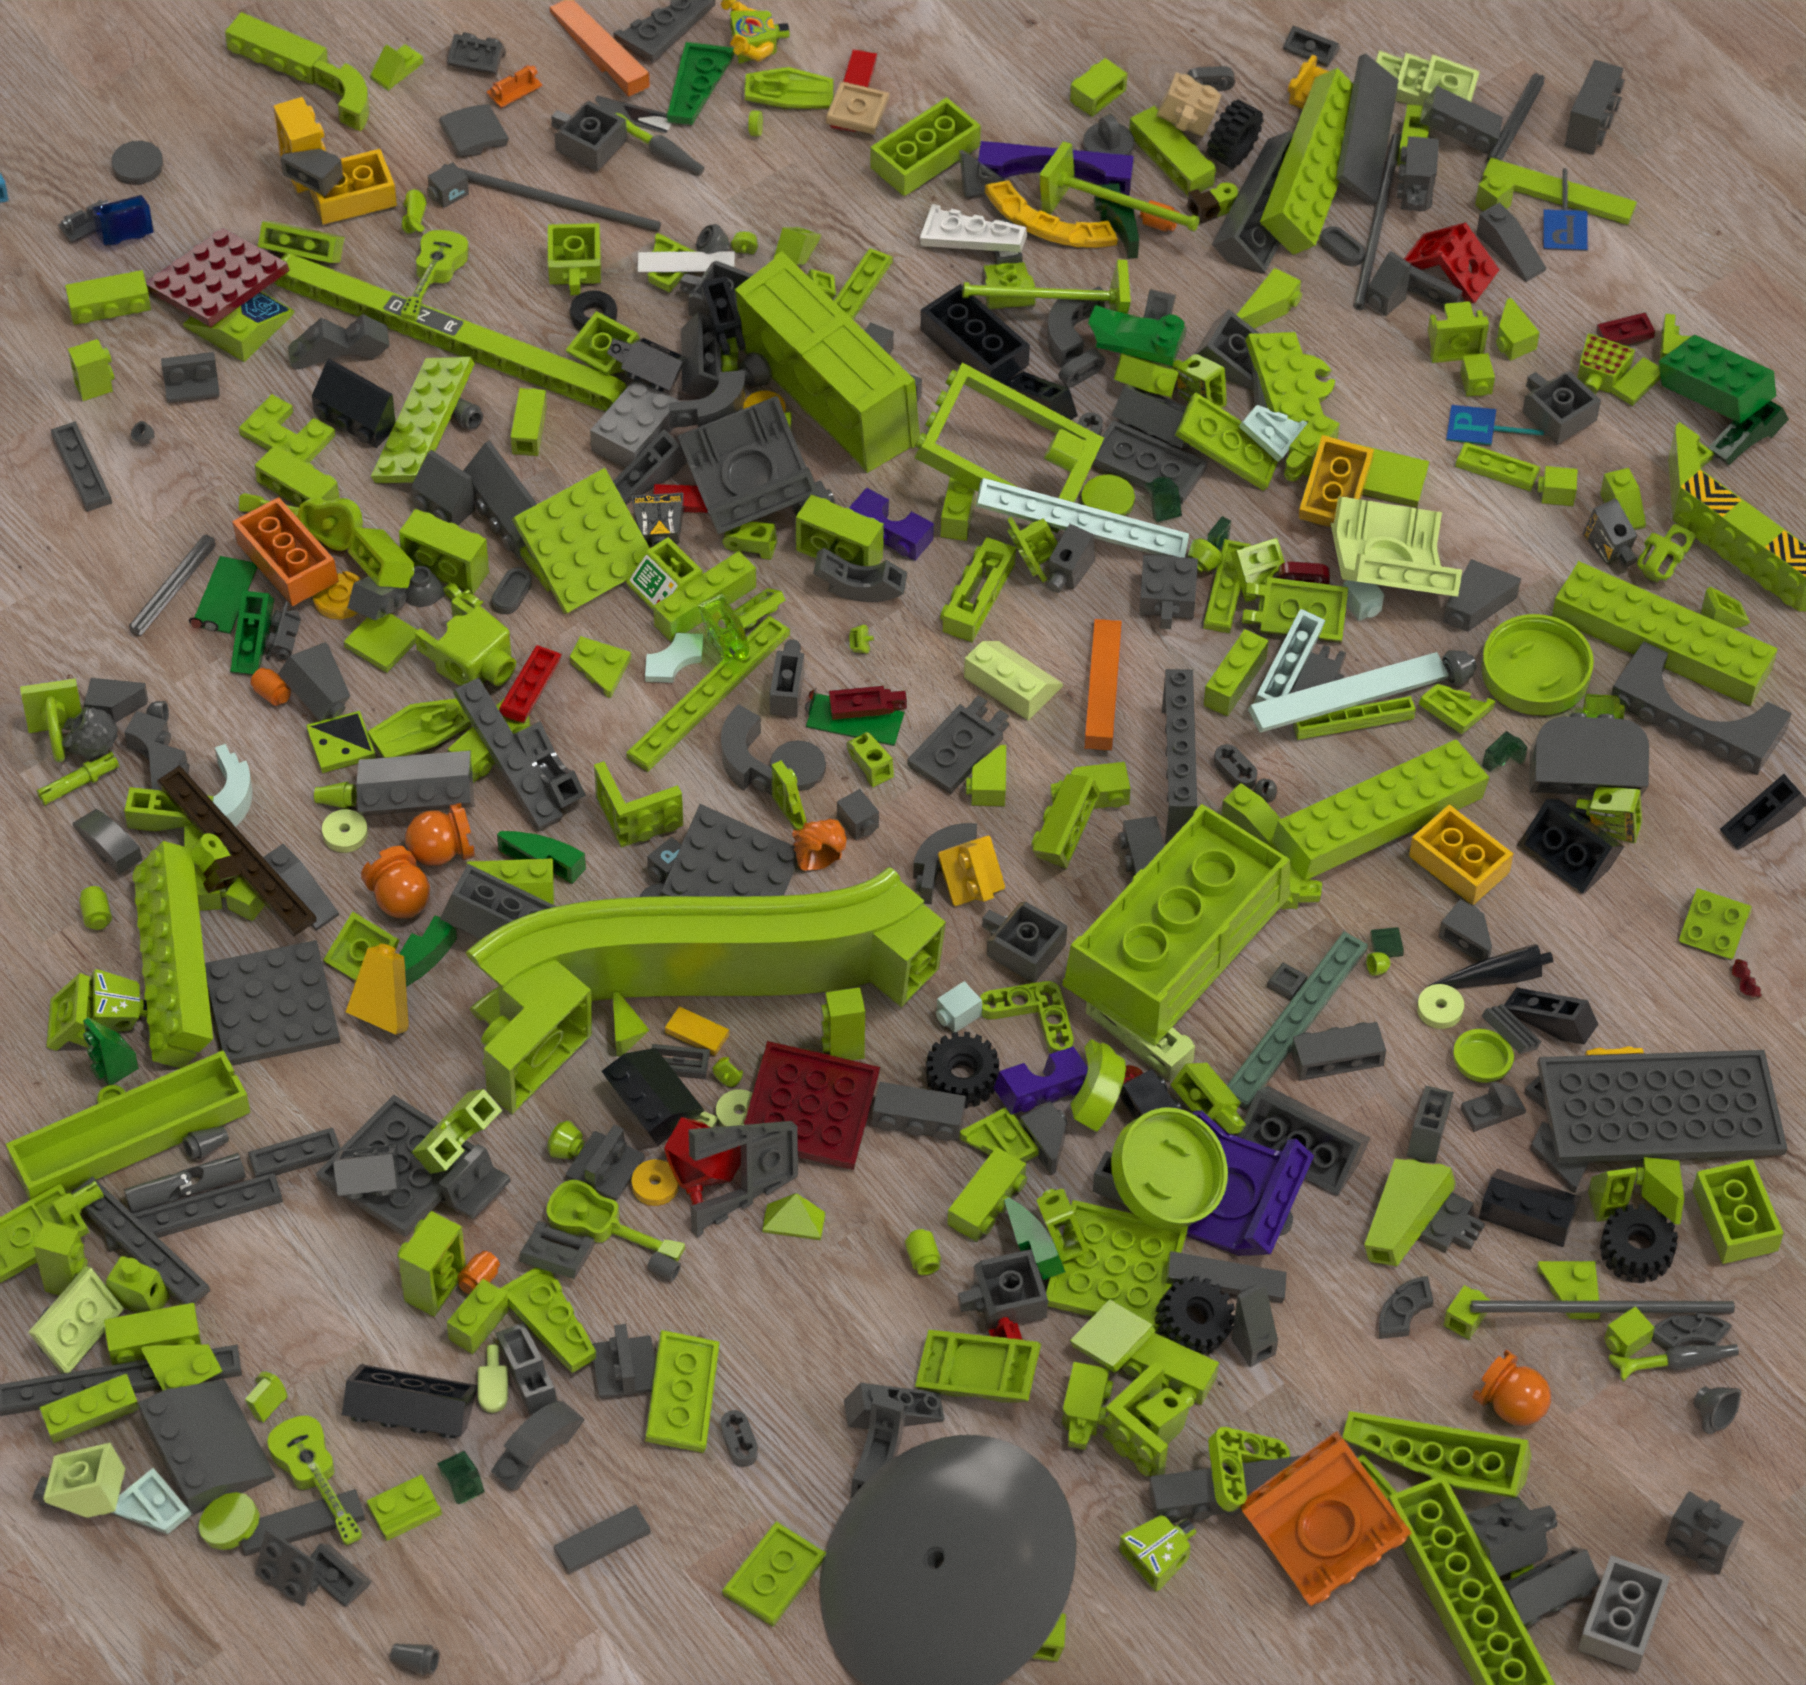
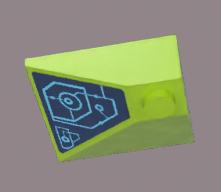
M261 291L212 327L192 316L183 323V326L245 362L295 312L293 309Z

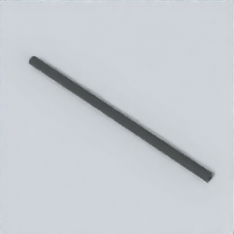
M1393 134L1390 142L1354 302V308L1357 310L1364 309L1400 149L1402 137L1400 134Z
M459 168L468 177V181L657 232H659L661 227L660 221Z
M1470 1301L1471 1313H1626L1635 1306L1641 1313H1734L1735 1311L1734 1301Z

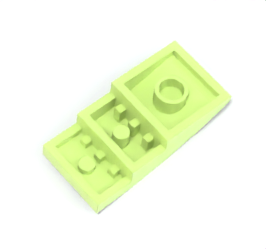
M1380 50L1376 57V62L1399 80L1395 101L1411 105L1423 106L1424 100L1436 86L1471 102L1480 71L1433 54L1430 61L1409 53H1405L1402 59Z

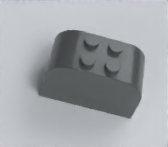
M1571 713L1569 717H1556L1545 723L1531 746L1529 792L1594 795L1598 787L1638 789L1642 797L1648 788L1649 741L1644 730L1632 721L1614 719V715L1600 714L1597 718H1589L1584 713Z

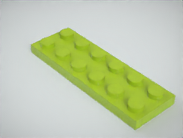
M471 357L425 358L371 474L375 483L414 482L428 452L431 450L435 452L475 365Z

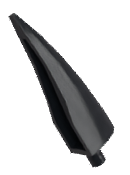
M1533 944L1469 965L1439 979L1427 987L1435 984H1444L1455 989L1518 983L1542 977V965L1553 963V956L1551 952L1540 954L1539 946Z

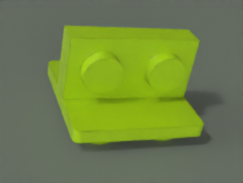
M1012 516L1009 517L1007 520L1011 528L1007 531L1033 577L1039 575L1042 582L1047 581L1040 564L1050 559L1058 544L1048 524L1042 518L1039 521L1030 523L1020 531Z

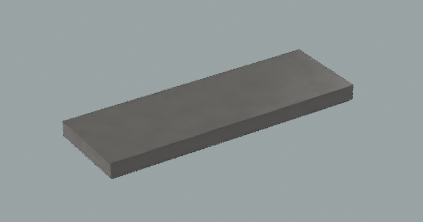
M1364 53L1358 58L1336 179L1371 205L1378 200L1399 80Z

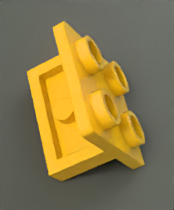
M986 835L938 852L939 862L951 902L954 906L972 900L985 902L994 898L993 893L1005 889V883L990 836Z

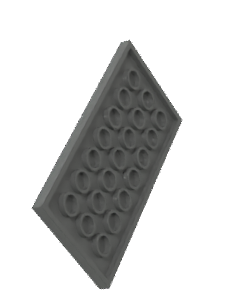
M1765 1050L1539 1057L1537 1067L1557 1163L1643 1160L1644 1157L1687 1159L1785 1155L1788 1148Z

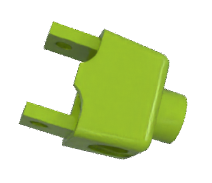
M457 596L451 601L452 619L446 623L447 632L442 638L437 640L421 628L415 632L416 649L435 663L436 672L459 686L477 678L481 680L482 684L488 680L495 686H501L507 682L516 668V660L511 656V641L508 628L483 607L477 606L473 609Z

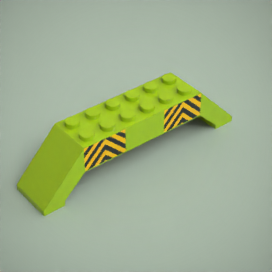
M1679 422L1675 425L1668 457L1672 520L1677 525L1693 532L1699 542L1717 552L1721 558L1735 565L1742 573L1760 583L1764 589L1771 591L1785 604L1790 605L1798 612L1806 611V544L1701 470L1698 455L1700 436Z

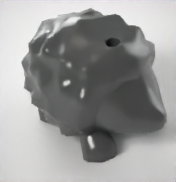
M84 707L79 715L75 718L69 717L65 722L63 728L71 730V732L62 740V746L66 748L67 752L83 755L87 760L99 759L102 755L107 754L109 748L113 747L118 737L116 722L112 720L110 714L102 710L98 711L94 707L90 709Z

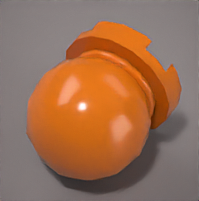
M461 803L450 805L448 815L434 810L425 811L415 816L405 833V845L408 851L412 852L416 861L426 866H441L450 862L456 854H460L463 860L475 857L474 845L470 846L466 834L471 833Z
M401 845L393 846L379 852L381 858L372 865L369 862L365 864L361 871V879L369 891L374 892L377 905L386 914L394 918L408 919L422 912L430 899V884L427 876L416 866V859L410 850L407 851Z
M1505 1350L1504 1359L1500 1356L1496 1358L1481 1379L1486 1383L1482 1391L1475 1390L1472 1398L1483 1406L1492 1402L1495 1412L1505 1422L1516 1426L1534 1424L1546 1415L1551 1405V1389L1547 1380L1538 1371L1527 1366L1517 1367L1518 1357Z

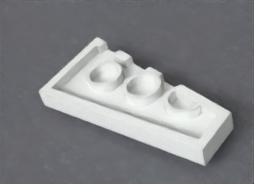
M932 204L920 236L921 246L1021 252L1027 237L1026 227L999 220L988 222L984 220L983 216L974 214L973 217L962 215L959 210L951 209L948 212L941 210L939 205Z

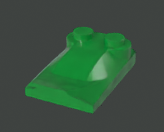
M1095 305L1088 321V325L1093 330L1096 338V348L1170 366L1174 364L1187 329L1184 321L1174 314H1169L1160 320L1121 313Z

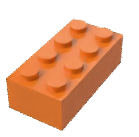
M279 497L232 521L237 544L291 606L339 582L334 558Z

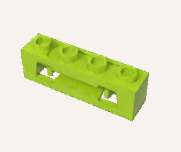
M986 537L982 546L978 545L976 547L971 566L967 565L965 567L961 584L955 585L950 604H945L941 611L940 620H943L942 632L973 643L1016 564L1017 547ZM986 567L985 575L989 577L976 598V608L973 611L974 604L970 603L982 581V573Z

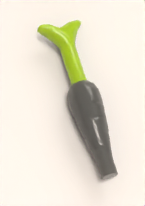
M615 113L626 119V132L648 144L649 150L654 155L678 166L685 167L698 175L703 173L705 166L696 162L674 142L662 135L652 136L635 126L622 114Z
M1737 1344L1724 1346L1685 1345L1671 1347L1663 1355L1636 1359L1610 1354L1609 1361L1614 1367L1621 1370L1620 1378L1624 1382L1636 1370L1667 1366L1675 1371L1685 1370L1726 1357L1738 1356L1739 1350Z

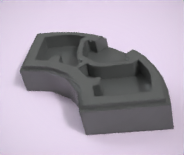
M1707 1314L1674 1315L1654 1326L1655 1330L1652 1341L1665 1350L1675 1346L1691 1344L1719 1345L1731 1330L1732 1325L1720 1318Z

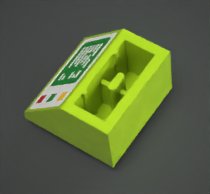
M667 537L646 551L627 579L626 584L654 611L653 606L693 581L702 575L703 572L694 561Z

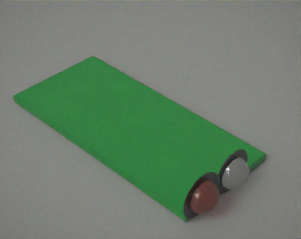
M219 556L196 614L189 619V623L193 628H204L208 631L231 634L238 617L242 590H249L258 567L255 563Z
M817 688L809 692L811 701L805 704V710L809 712L807 728L854 738L868 732L878 743L895 746L905 712L897 710L887 715L832 720L829 696L816 693Z

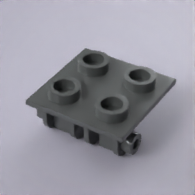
M266 1529L255 1575L303 1607L306 1604L308 1592L314 1593L319 1587V1582L316 1581L317 1578L313 1575L316 1561L269 1529Z

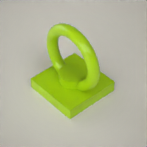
M76 678L20 686L28 732L48 731L53 758L58 763L63 762L65 759V748L62 746V728L69 717L75 718L82 711Z

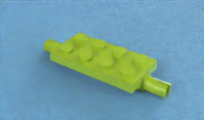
M96 1181L73 1194L70 1192L66 1193L60 1183L0 1217V1283L37 1263L33 1246L45 1221L79 1230L80 1237L90 1233L80 1213H82L81 1209L100 1198H104Z

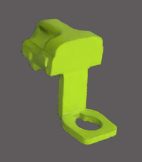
M1677 524L1672 525L1665 537L1656 533L1650 534L1644 542L1646 547L1637 560L1638 568L1646 578L1656 583L1659 580L1667 581L1674 574L1678 563H1681L1685 554L1690 550L1696 538L1695 534ZM1675 534H1683L1687 541L1681 547L1672 542L1671 538ZM1654 546V550L1651 553L1649 559L1647 560L1646 564L1643 565V561L1650 552L1651 548ZM1666 555L1674 557L1665 575L1658 571V568Z

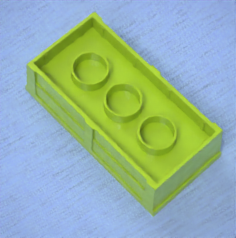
M782 251L779 252L771 262L735 289L737 309L742 323V335L746 350L743 351L747 355L750 352L762 354L771 367L772 378L867 473L907 449L915 447V443L920 436L915 379Z
M1201 804L1193 812L1191 819L1143 870L1140 869L1132 878V882L1089 929L1082 936L1079 935L1070 945L1062 986L1156 1046L1291 896L1290 859Z

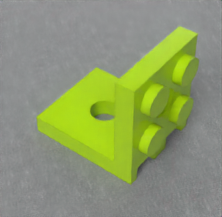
M605 761L594 764L596 799L621 848L639 841H647L653 836L665 832H673L679 827L684 826L683 798L678 785L625 803Z
M1156 1361L1105 1407L1109 1415L1104 1419V1425L1108 1429L1103 1433V1437L1113 1445L1115 1451L1120 1456H1127L1134 1462L1136 1468L1144 1476L1164 1475L1168 1445L1135 1418L1137 1408L1162 1391L1164 1368Z

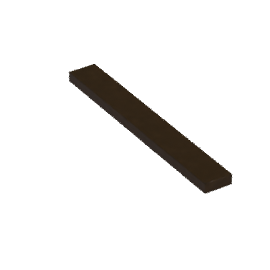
M180 765L157 780V785L202 835L210 833L221 840L242 873L239 877L293 937L317 922L316 915Z

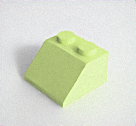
M111 1443L55 1455L43 1498L45 1502L86 1518L114 1512L119 1498L125 1467Z

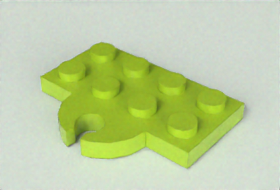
M1296 332L1248 334L1245 341L1255 371H1257L1268 409L1274 413L1285 414L1287 419L1298 423L1302 420L1308 423L1316 412L1323 414L1320 402H1323L1331 394L1335 385V379L1321 382L1315 375L1328 377L1332 371L1331 368L1322 359L1313 355L1303 354Z

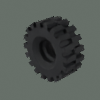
M1239 99L1232 101L1231 106L1228 105L1225 108V112L1220 114L1219 121H1216L1214 124V131L1210 133L1211 139L1207 143V146H1209L1207 148L1208 156L1230 168H1236L1237 165H1240L1243 159L1248 157L1249 151L1253 150V145L1259 138L1258 133L1261 132V125L1264 122L1262 111Z
M954 1032L951 1034V1039H948L945 1035L940 1038V1044L935 1042L932 1045V1051L928 1052L926 1062L927 1086L933 1091L966 1096L965 1109L968 1108V1103H972L973 1107L979 1106L980 1099L986 1102L990 1099V1093L994 1094L995 1092L994 1086L999 1074L998 1053L995 1048L991 1050L992 1043L988 1040L982 1043V1036L976 1034L975 1038H971L970 1032H964L962 1037L958 1036V1032ZM963 1065L972 1068L974 1074L966 1078H960L953 1075L951 1070L956 1066Z
M1633 1204L1626 1205L1625 1212L1620 1207L1615 1210L1614 1216L1611 1214L1608 1217L1607 1223L1604 1226L1600 1242L1602 1261L1607 1259L1605 1266L1609 1270L1615 1268L1614 1275L1619 1278L1622 1274L1626 1275V1281L1632 1282L1633 1277L1638 1278V1283H1645L1646 1277H1649L1651 1282L1657 1280L1658 1274L1663 1276L1667 1269L1671 1267L1678 1244V1234L1674 1232V1223H1666L1668 1218L1663 1214L1657 1215V1209L1653 1206L1648 1211L1645 1210V1204H1639L1638 1209H1634ZM1632 1235L1643 1236L1650 1241L1651 1245L1645 1249L1635 1248L1628 1242V1237Z
M1193 1276L1190 1280H1188V1277L1181 1278L1179 1282L1176 1281L1172 1284L1156 1306L1155 1312L1158 1314L1155 1316V1324L1161 1323L1157 1331L1159 1335L1165 1333L1166 1338L1202 1355H1205L1206 1352L1209 1355L1223 1343L1233 1330L1234 1326L1232 1324L1234 1323L1235 1315H1231V1313L1235 1310L1234 1304L1227 1303L1230 1296L1227 1292L1223 1295L1219 1292L1222 1287L1218 1283L1214 1287L1210 1285L1211 1279L1205 1278L1202 1282H1199V1276ZM1189 1306L1198 1308L1204 1314L1206 1322L1198 1324L1192 1321L1186 1312V1308Z

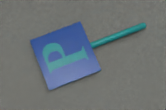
M1451 405L1446 441L1492 445L1493 431L1540 436L1544 435V431L1495 426L1496 409Z

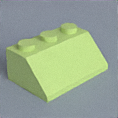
M982 641L965 657L964 678L1028 721L1063 687V683L1000 641Z

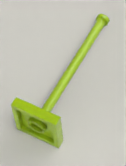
M1065 141L1061 143L1039 174L1042 211L1049 214L1054 211L1068 189L1073 188L1186 226L1188 230L1193 232L1196 231L1199 225L1198 216L1193 215L1189 217L1074 178L1073 147L1071 143Z
M1117 259L1109 291L970 285L969 282H963L962 296L963 298H969V295L1108 301L1110 310L1128 314L1131 303L1128 260Z

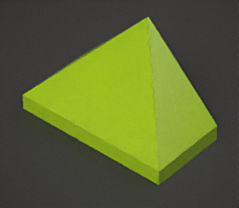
M613 992L616 1057H620L650 1030L621 994Z
M795 1193L767 1204L762 1232L821 1240L826 1212Z

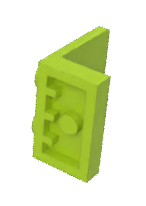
M1697 888L1679 941L1704 951L1733 959L1746 921L1750 917L1752 906Z

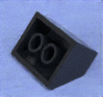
M330 358L326 361L312 393L314 413L320 419H326L335 424L341 431H347L356 436L362 443H368L378 448L390 435L396 423L393 394Z
M1560 799L1545 800L1517 844L1519 848L1582 894H1585L1610 870L1625 847Z
M656 1048L624 1053L601 1071L657 1146L671 1136L681 1117L694 1119L705 1111Z
M1497 1168L1490 1179L1483 1197L1479 1219L1564 1247L1581 1197Z

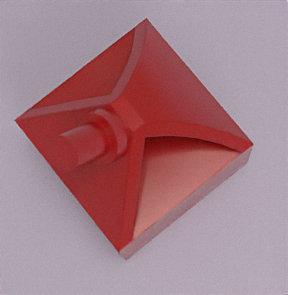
M681 1117L664 1150L676 1181L680 1187L686 1189V1194L690 1195L692 1205L703 1202L701 1193L704 1192L703 1187L732 1181L741 1166V1146L695 1161L689 1156L688 1130L712 1127L702 1121Z

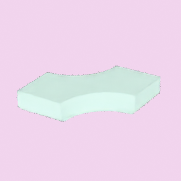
M676 633L674 641L668 648L658 653L647 654L645 682L673 683L675 675L683 667L689 664L701 663L703 634Z

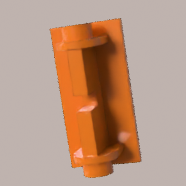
M526 65L523 69L514 73V77L508 76L499 82H494L493 86L486 93L502 108L543 85L535 77L538 74L534 65Z

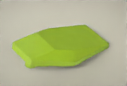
M791 67L745 74L744 100L784 109H830L833 101L834 79Z
M453 698L409 704L370 729L368 735L383 758L408 756L439 745L471 726V722L457 699Z

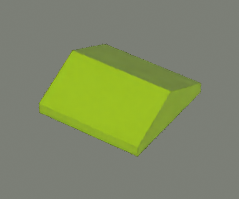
M352 911L323 961L352 979L357 980L367 948L378 946L379 944H387L397 949L400 940Z

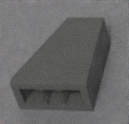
M1471 559L1461 577L1458 597L1451 596L1446 604L1443 622L1469 632L1517 598L1521 578Z
M324 642L290 655L278 673L283 681L320 721L330 717L336 718L341 715L346 708L344 705L349 699L350 693L327 643Z

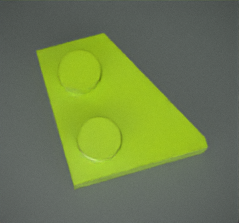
M1538 1261L1537 1272L1539 1275L1543 1274L1550 1285V1291L1555 1299L1559 1301H1599L1595 1261ZM1566 1313L1569 1319H1599L1601 1314Z

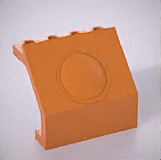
M1338 1431L1250 1493L1245 1503L1240 1506L1243 1513L1261 1535L1310 1606L1326 1600L1333 1590L1340 1585L1351 1582L1358 1572L1366 1566L1369 1567L1377 1563L1384 1553L1391 1548H1396L1403 1544L1407 1537L1412 1534Z

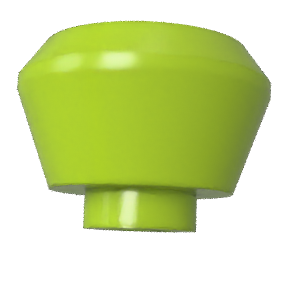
M1202 538L1192 541L1188 558H1198L1197 572H1209L1222 564L1223 555L1214 545Z
M567 1120L558 1123L553 1129L547 1143V1150L553 1158L571 1159L573 1156H578L584 1147L585 1141L582 1140L583 1135L571 1121Z

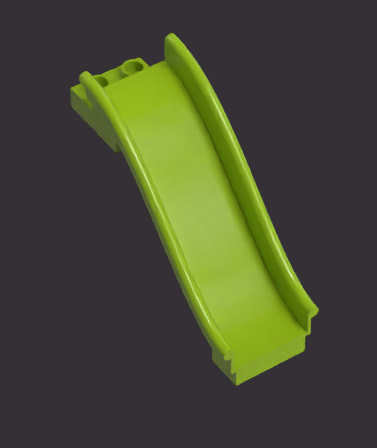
M890 867L860 884L827 892L783 896L612 898L571 903L525 915L497 928L466 951V956L498 984V987L488 992L470 1007L471 1013L480 1021L485 1020L489 1024V1027L481 1037V1043L485 1046L482 1065L485 1067L486 1091L513 1115L592 1036L591 1001L613 999V992H619L623 998L652 996H777L835 991L871 982L902 1008L939 970L946 922L929 909L920 896L901 882L898 873Z

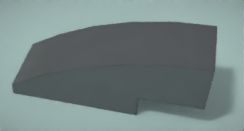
M95 809L72 823L73 827L104 863L107 861L118 875L142 861L140 847L116 822L103 812Z
M521 1323L496 1332L503 1356L529 1415L534 1414L550 1403L556 1402L555 1387L545 1370L543 1359L525 1324Z

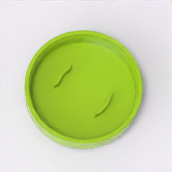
M1527 614L1508 619L1491 632L1484 646L1481 673L1489 692L1506 707L1529 715H1551L1573 707L1584 697L1590 685L1594 659L1588 641L1575 627L1552 616Z
M1158 1108L1149 1111L1127 1124L1117 1137L1113 1147L1111 1169L1116 1189L1125 1205L1137 1217L1148 1224L1165 1229L1186 1227L1209 1215L1224 1196L1228 1179V1167L1222 1145L1210 1127L1190 1112L1177 1108Z

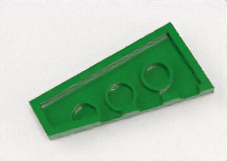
M685 42L667 113V122L693 125L735 56L733 47Z

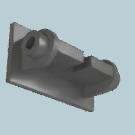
M100 199L98 202L86 207L87 211L85 212L81 209L69 216H64V220L58 226L70 242L117 221L109 210L111 205L107 199L104 201Z
M285 602L280 611L275 610L270 625L274 626L273 632H269L264 647L268 648L265 658L267 660L272 653L276 654L281 660H287L292 655L296 638L286 634L294 637L297 635L301 617L298 611L286 610L288 602Z

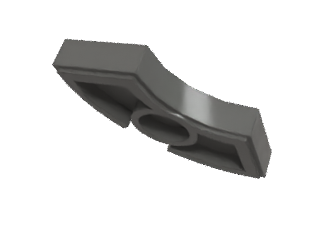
M1428 1276L1415 1278L1402 1284L1384 1303L1378 1325L1379 1339L1409 1336L1412 1318L1421 1310L1433 1307L1434 1301Z

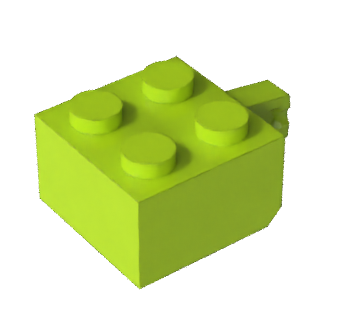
M600 223L548 224L549 285L569 284L570 295H579L580 284L601 283Z

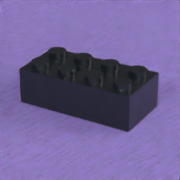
M961 284L921 309L920 330L959 365L964 363L1000 383L1005 382L1029 366L1030 344L975 296L969 295V298H963V286Z

